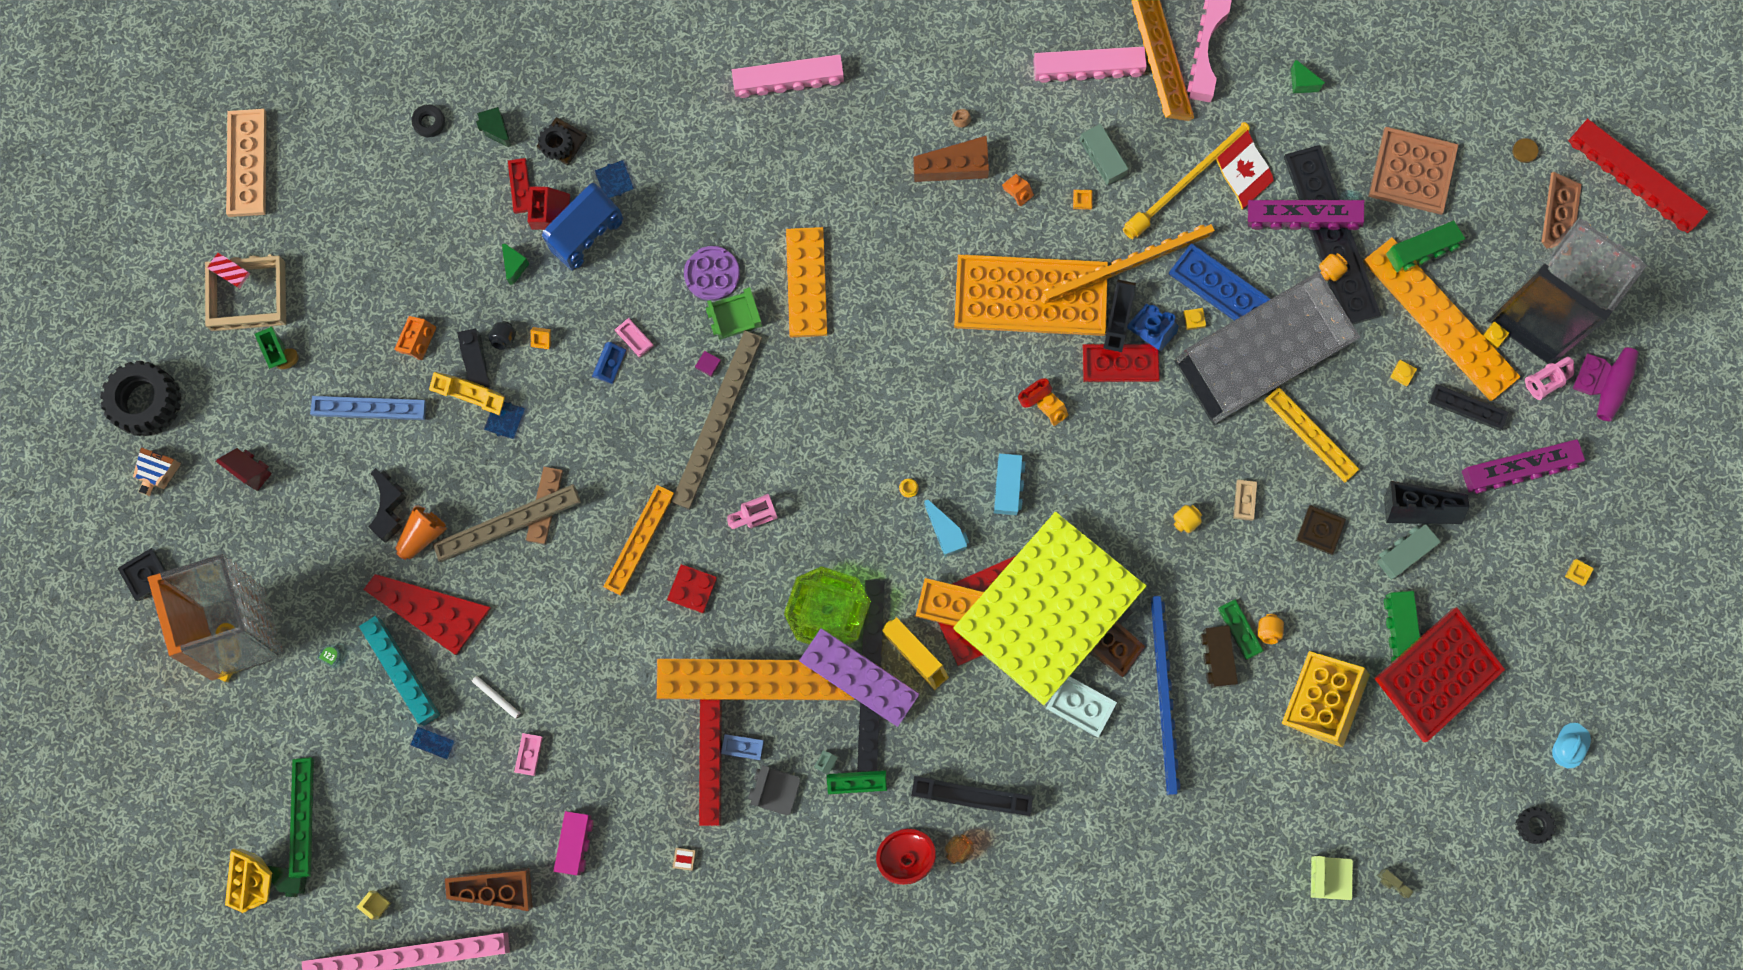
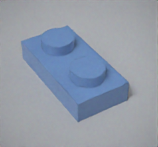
M724 734L721 754L761 761L764 741Z

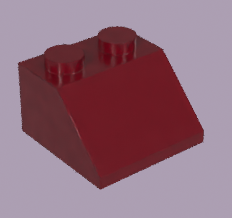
M236 448L215 461L256 491L263 486L272 474L267 470L269 468L268 465L261 460L257 463L253 460L254 455L246 449L241 451Z

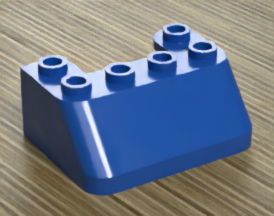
M591 183L545 228L542 237L551 253L572 271L583 264L584 255L582 252L592 246L593 240L598 235L604 234L607 227L610 230L619 228L623 222V216L620 209L597 184Z

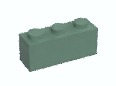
M1099 124L1081 133L1080 142L1107 186L1127 176L1129 165L1124 158H1121L1119 148L1110 140V134L1106 128Z
M1426 524L1422 527L1415 526L1409 531V537L1405 539L1402 536L1394 543L1396 547L1392 550L1387 548L1379 554L1381 558L1376 562L1391 580L1440 543V540Z

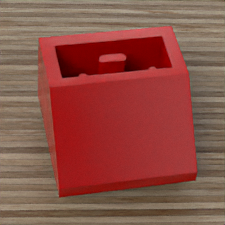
M529 187L527 222L531 229L545 230L570 204V194L550 187Z

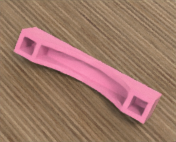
M1232 0L1204 1L1203 9H1206L1205 15L1202 14L1200 25L1203 26V29L1198 32L1197 42H1200L1199 48L1196 47L1193 58L1196 59V64H1192L1190 75H1193V80H1189L1187 92H1190L1189 99L1211 103L1217 78L1212 72L1209 63L1208 43L1213 32L1227 20Z

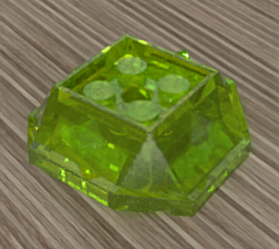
M820 566L796 577L784 616L796 640L810 645L820 628H822L846 645H849L859 639L871 601L857 577ZM827 605L833 607V612L829 615L822 612L823 607Z

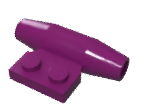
M1629 347L1623 348L1613 366L1605 359L1586 354L1573 389L1588 395L1601 394L1596 415L1599 419L1608 422L1612 421L1623 404L1635 375L1639 355L1637 350Z

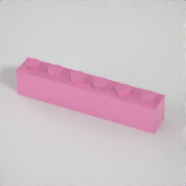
M1145 47L1035 53L1033 60L1035 81L1042 83L1049 82L1050 80L1064 82L1068 79L1085 80L1093 77L1095 79H1103L1110 76L1121 78L1127 75L1139 77L1144 75L1146 70Z
M841 55L732 69L735 96L740 98H747L753 94L762 96L768 94V92L783 93L790 89L799 91L804 89V87L819 88L826 84L835 86L844 82Z

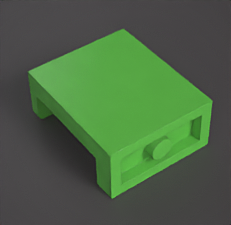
M750 287L743 289L744 293L716 302L707 301L709 307L705 309L708 318H713L714 324H711L714 335L718 334L719 340L744 333V330L750 331L762 327Z

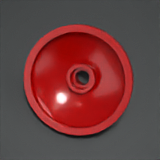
M902 829L893 832L881 842L876 854V863L881 875L888 881L900 885L916 883L926 877L932 870L936 860V850L932 840L925 833L915 829Z

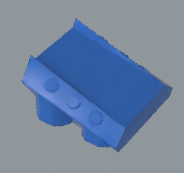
M1146 303L1130 321L1127 328L1162 352L1167 343L1177 334L1179 326L1175 323L1174 314L1170 312L1162 314L1159 312L1158 307Z

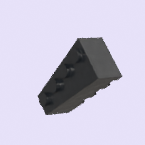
M1390 481L1384 497L1386 523L1463 524L1470 507L1468 494Z

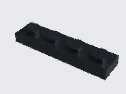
M1438 384L1434 385L1428 401L1432 405L1499 431L1503 430L1509 413Z

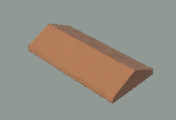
M1555 172L1551 173L1542 244L1548 250L1572 254L1582 184Z

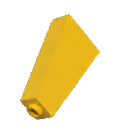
M897 617L885 624L882 630L885 636L934 691L949 678L943 665Z

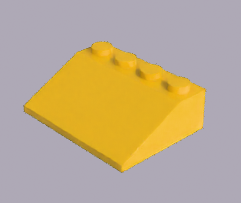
M1309 651L1282 724L1324 742L1343 747L1370 674L1364 667Z

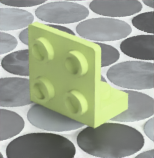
M1312 856L1311 898L1352 900V859Z

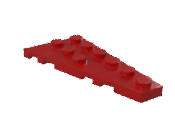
M374 574L363 589L456 656L491 610V607L377 574Z

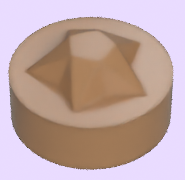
M960 109L954 112L952 120L956 127H965L971 122V116L968 110Z

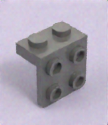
M762 765L761 769H757L754 780L757 781L755 789L751 788L748 799L751 800L750 804L783 815H790L799 788L800 778Z

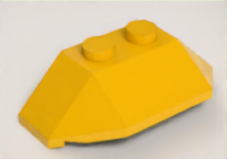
M233 848L231 850L226 906L244 913L269 900L272 872L260 856L244 849Z

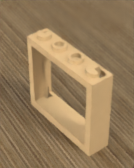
M269 254L267 257L230 258V261L244 270L276 268L277 313L217 318V274L207 268L210 262H205V326L211 331L286 325L285 261L280 256Z

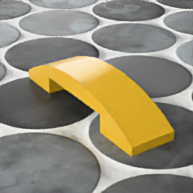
M439 372L433 373L429 388L430 391L444 396L451 395L481 406L483 410L497 415L501 414L505 396L485 386Z

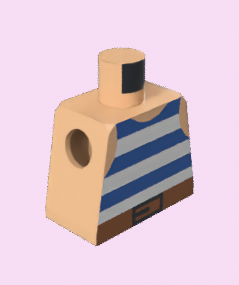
M141 447L133 474L134 478L142 481L138 492L150 496L154 486L165 489L181 463Z

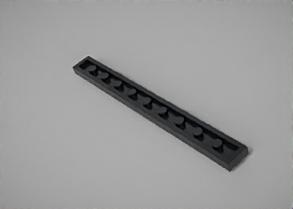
M865 580L862 655L881 667L885 581ZM861 702L857 772L877 771L879 714Z

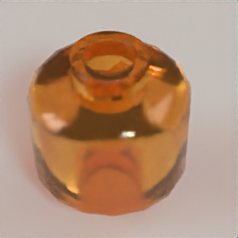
M955 834L945 846V851L948 853L946 858L953 864L957 862L965 864L974 853V843L964 834Z

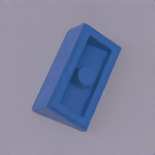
M612 342L605 343L592 377L613 384L626 349Z

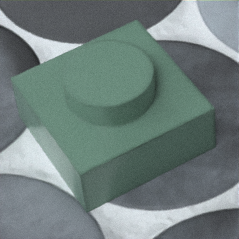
M823 750L814 768L829 775L830 771L834 769L838 757Z

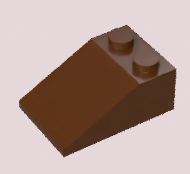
M1117 621L1089 654L1119 676L1124 677L1145 648V645Z

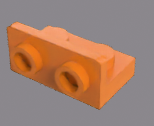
M409 316L394 350L411 355L418 360H423L436 326L425 319Z

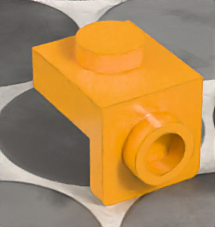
M1052 392L1036 403L1038 408L1049 417L1053 426L1062 422L1069 415L1065 404Z

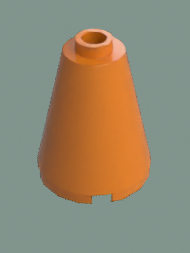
M419 505L413 508L395 547L397 550L396 554L404 560L407 558L412 559L447 529L445 523L432 512L430 514L424 512L426 508Z

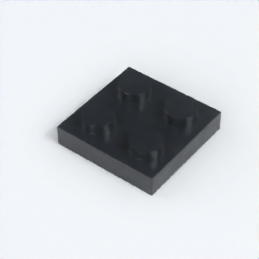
M153 548L117 568L135 601H140L152 594L147 577L160 573L172 581Z

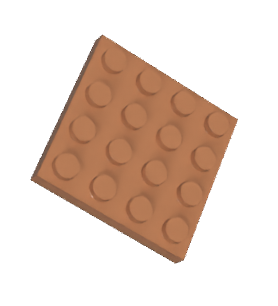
M1385 127L1368 197L1442 215L1458 144Z

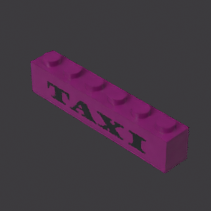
M1248 200V227L1254 230H1260L1263 227H1271L1273 230H1280L1282 227H1290L1291 230H1299L1301 227H1309L1310 230H1319L1321 227H1326L1330 230H1338L1340 228L1358 230L1363 228L1364 200Z
M1576 439L1469 466L1462 470L1468 493L1475 491L1476 494L1486 492L1487 488L1494 487V490L1505 487L1506 483L1512 482L1513 485L1522 483L1525 478L1530 477L1531 480H1536L1543 477L1542 474L1549 473L1551 476L1561 473V469L1575 470L1580 468L1579 465L1585 459L1579 441Z

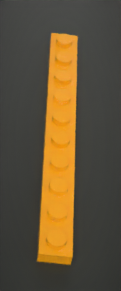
M1212 224L1208 226L1200 225L1191 233H1188V231L1183 232L1174 240L1168 238L1161 242L1159 246L1151 245L1142 253L1134 252L1127 259H1117L1111 263L1112 265L1107 267L1102 265L1096 268L1093 273L1085 272L1079 275L1078 279L1073 281L1071 279L1065 280L1061 283V286L1056 288L1050 286L1044 290L1041 296L1043 305L1189 246L1191 243L1199 242L1210 237L1215 230Z

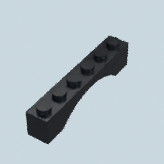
M914 776L911 797L1024 817H1030L1033 796L976 788Z

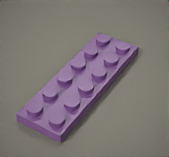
M820 628L799 662L897 727L919 696L917 691L822 628Z

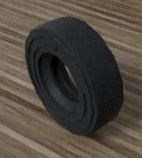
M430 104L422 105L413 112L411 118L412 126L420 136L426 138L434 137L443 130L445 117L436 106ZM427 115H432L435 118L434 124L430 127L422 125V119Z

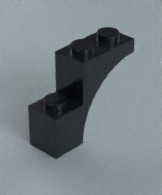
M1117 280L1103 349L1118 352L1123 350L1136 283Z
M375 468L370 474L375 479L379 488L380 505L377 515L368 527L383 542L387 543L402 528L398 523L401 519L392 511L406 497L402 494L404 490L397 483L393 485L389 481L391 477L384 470L380 472Z

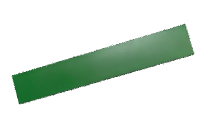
M312 757L292 759L289 878L311 877L314 759Z

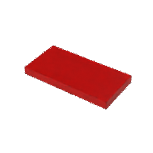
M1104 344L1082 345L1083 382L1160 381L1159 350L1151 344H1124L1122 352L1103 349Z

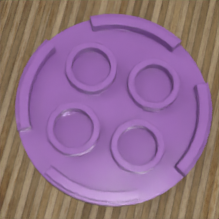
M707 246L698 249L687 260L684 268V279L688 289L695 296L707 301H716L729 296L735 290L740 279V268L735 257L726 249L718 246Z

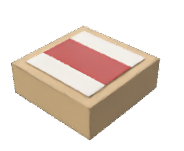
M676 848L673 868L693 871L696 850Z

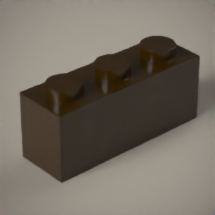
M1229 626L1205 628L1200 637L1201 644L1205 645L1206 649L1203 659L1204 664L1208 665L1209 672L1206 673L1207 683L1211 684V689L1236 686L1238 681Z

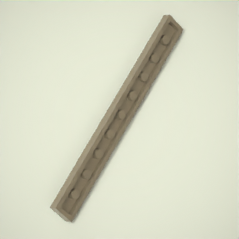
M744 330L671 501L673 504L690 510L760 346L762 337Z

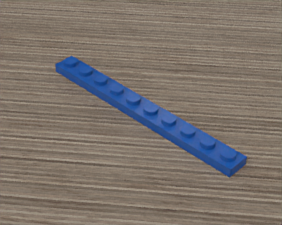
M1153 596L1151 598L1166 792L1167 795H1176L1177 790H1180V780L1176 778L1178 759L1174 758L1177 742L1176 738H1173L1172 730H1175V720L1171 718L1173 699H1169L1172 683L1167 675V671H1170V661L1166 659L1168 640H1164V632H1167L1166 620L1163 621L1162 613H1165V602L1161 601V596Z

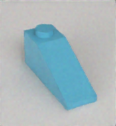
M925 500V508L944 556L947 557L966 550L967 543H969L966 533H962L961 529L932 502Z

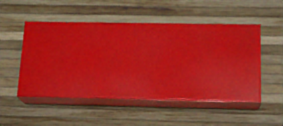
M527 159L507 160L514 214L528 212L530 183Z

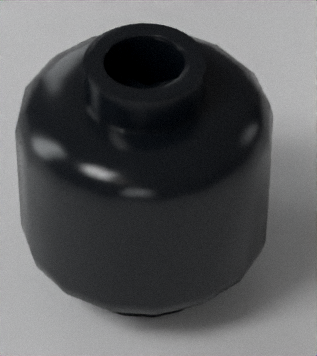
M507 321L497 322L493 325L488 339L494 348L504 350L512 346L516 331L512 324Z

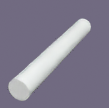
M478 676L473 678L472 682L516 719L521 714Z

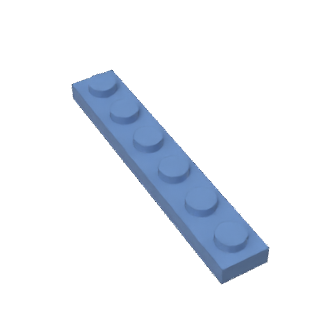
M312 396L310 415L321 417L425 420L427 402L425 400Z

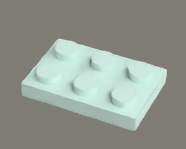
M1069 677L1052 696L1046 709L1098 738L1117 702Z

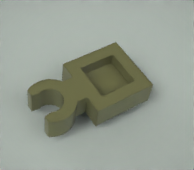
M1382 869L1377 875L1382 879L1380 883L1386 888L1395 889L1404 898H1409L1412 895L1413 891L1387 869Z

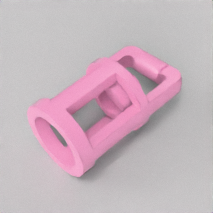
M1567 356L1556 364L1549 363L1544 369L1525 378L1527 389L1537 400L1545 398L1547 394L1566 385V380L1574 375V361ZM1565 365H1566V373H1564V371H1563V369H1562V367H1564ZM1549 377L1551 382L1544 386L1541 380ZM1533 382H1534V383L1536 384V386L1538 387V390H1535V389H1534V387H1533V385H1532Z
M769 494L742 503L740 511L727 516V522L731 529L745 524L752 529L758 525L778 519ZM768 507V509H766V510H763V511H760V512H758V513L752 514V513H754V512H757V511H759V510H762V509H765V508Z

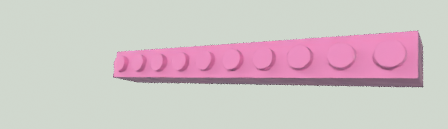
M507 932L302 961V970H393L510 953L509 937Z

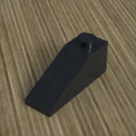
M476 328L457 332L468 381L490 388L481 334Z

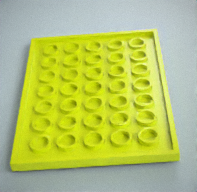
M1054 512L953 629L1045 706L1143 592L1146 585L1057 512Z

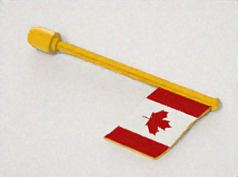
M1242 122L1241 126L1148 211L1145 213L1137 212L1128 220L1123 228L1125 235L1130 239L1139 237L1150 227V218L1215 159L1223 177L1237 196L1243 210L1248 205V200L1255 199L1274 181L1268 165L1256 149L1249 134V124Z

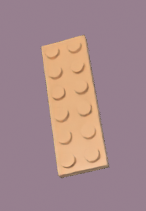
M265 109L228 111L226 215L228 217L266 215Z

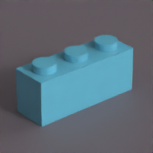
M999 453L994 505L995 514L1017 515L1018 510H1022V499H1019V491L1023 492L1024 480H1020L1021 473L1025 472V461H1022V455Z

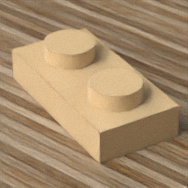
M1236 481L1233 519L1254 520L1257 482Z

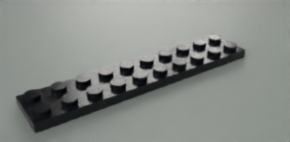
M1321 145L1284 155L1298 200H1340ZM1321 227L1319 230L1309 229L1320 262L1329 254L1336 255L1337 253L1348 262L1346 265L1348 268L1347 272L1338 281L1330 279L1327 281L1343 327L1379 318L1381 313L1351 230L1348 228L1330 230L1326 227Z

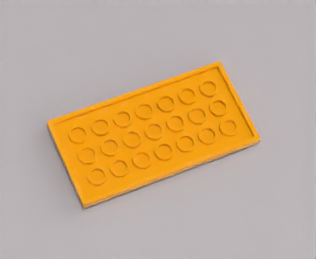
M958 254L954 328L1105 336L1107 279L1044 305L1041 296L1046 288L1061 286V283L1065 280L1071 279L1073 281L1085 272L1093 273L1096 268L1102 265L1107 267L1108 262Z

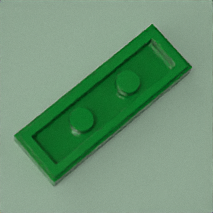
M1236 599L1217 608L1224 622L1229 626L1230 632L1245 660L1264 651Z
M886 770L826 774L828 794L887 791Z

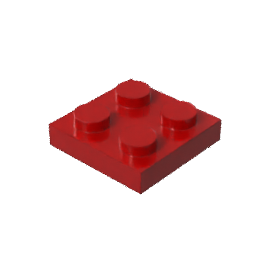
M681 564L667 601L704 614L717 577Z

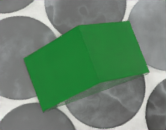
M1295 60L1290 69L1293 94L1319 92L1325 82L1298 60Z
M502 244L506 279L510 285H513L528 267L529 262L527 258L507 244Z
M273 327L254 334L269 369L288 362L285 345Z

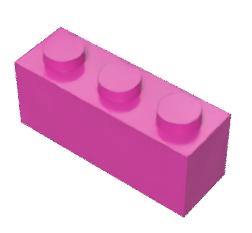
M565 811L553 872L580 876L581 872H584L586 860H583L584 853L588 852L590 840H587L588 832H591L593 828L591 815Z

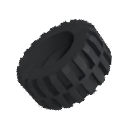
M136 361L135 364L128 362L125 363V367L119 366L116 368L114 374L110 373L108 382H104L102 386L104 392L100 393V399L103 402L100 404L101 409L105 411V417L114 426L134 436H151L152 432L156 434L162 432L161 428L163 426L168 428L171 425L169 421L176 419L177 414L175 412L180 410L181 404L178 403V400L182 399L181 393L178 392L180 388L174 382L175 379L159 366L143 361ZM152 384L154 387V399L151 405L141 413L130 414L127 403L131 392L140 385Z

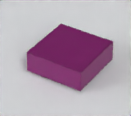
M704 351L695 368L712 377L721 360Z

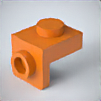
M1017 174L1002 184L1003 189L1015 198L1019 206H1022L1034 196L1030 184Z

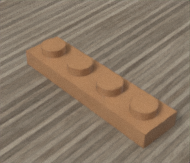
M543 467L536 500L559 490L563 475L562 470ZM552 516L530 524L526 541L546 545Z

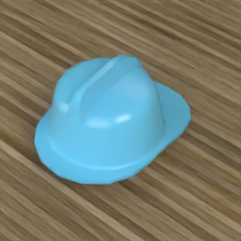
M1569 723L1562 728L1552 749V755L1557 764L1565 768H1575L1580 765L1591 743L1588 730L1578 723Z

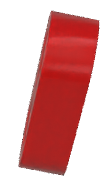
M1046 378L1039 379L1019 393L1018 400L1021 406L1024 408L1031 407L1051 393L1052 386L1049 380Z

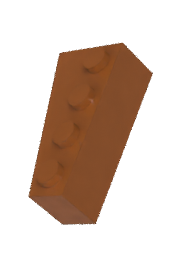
M987 135L914 156V182L988 178Z
M530 868L451 875L445 878L446 899L520 909L522 911H530L533 908Z

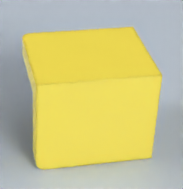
M369 891L357 908L370 919L377 920L391 903L377 891Z

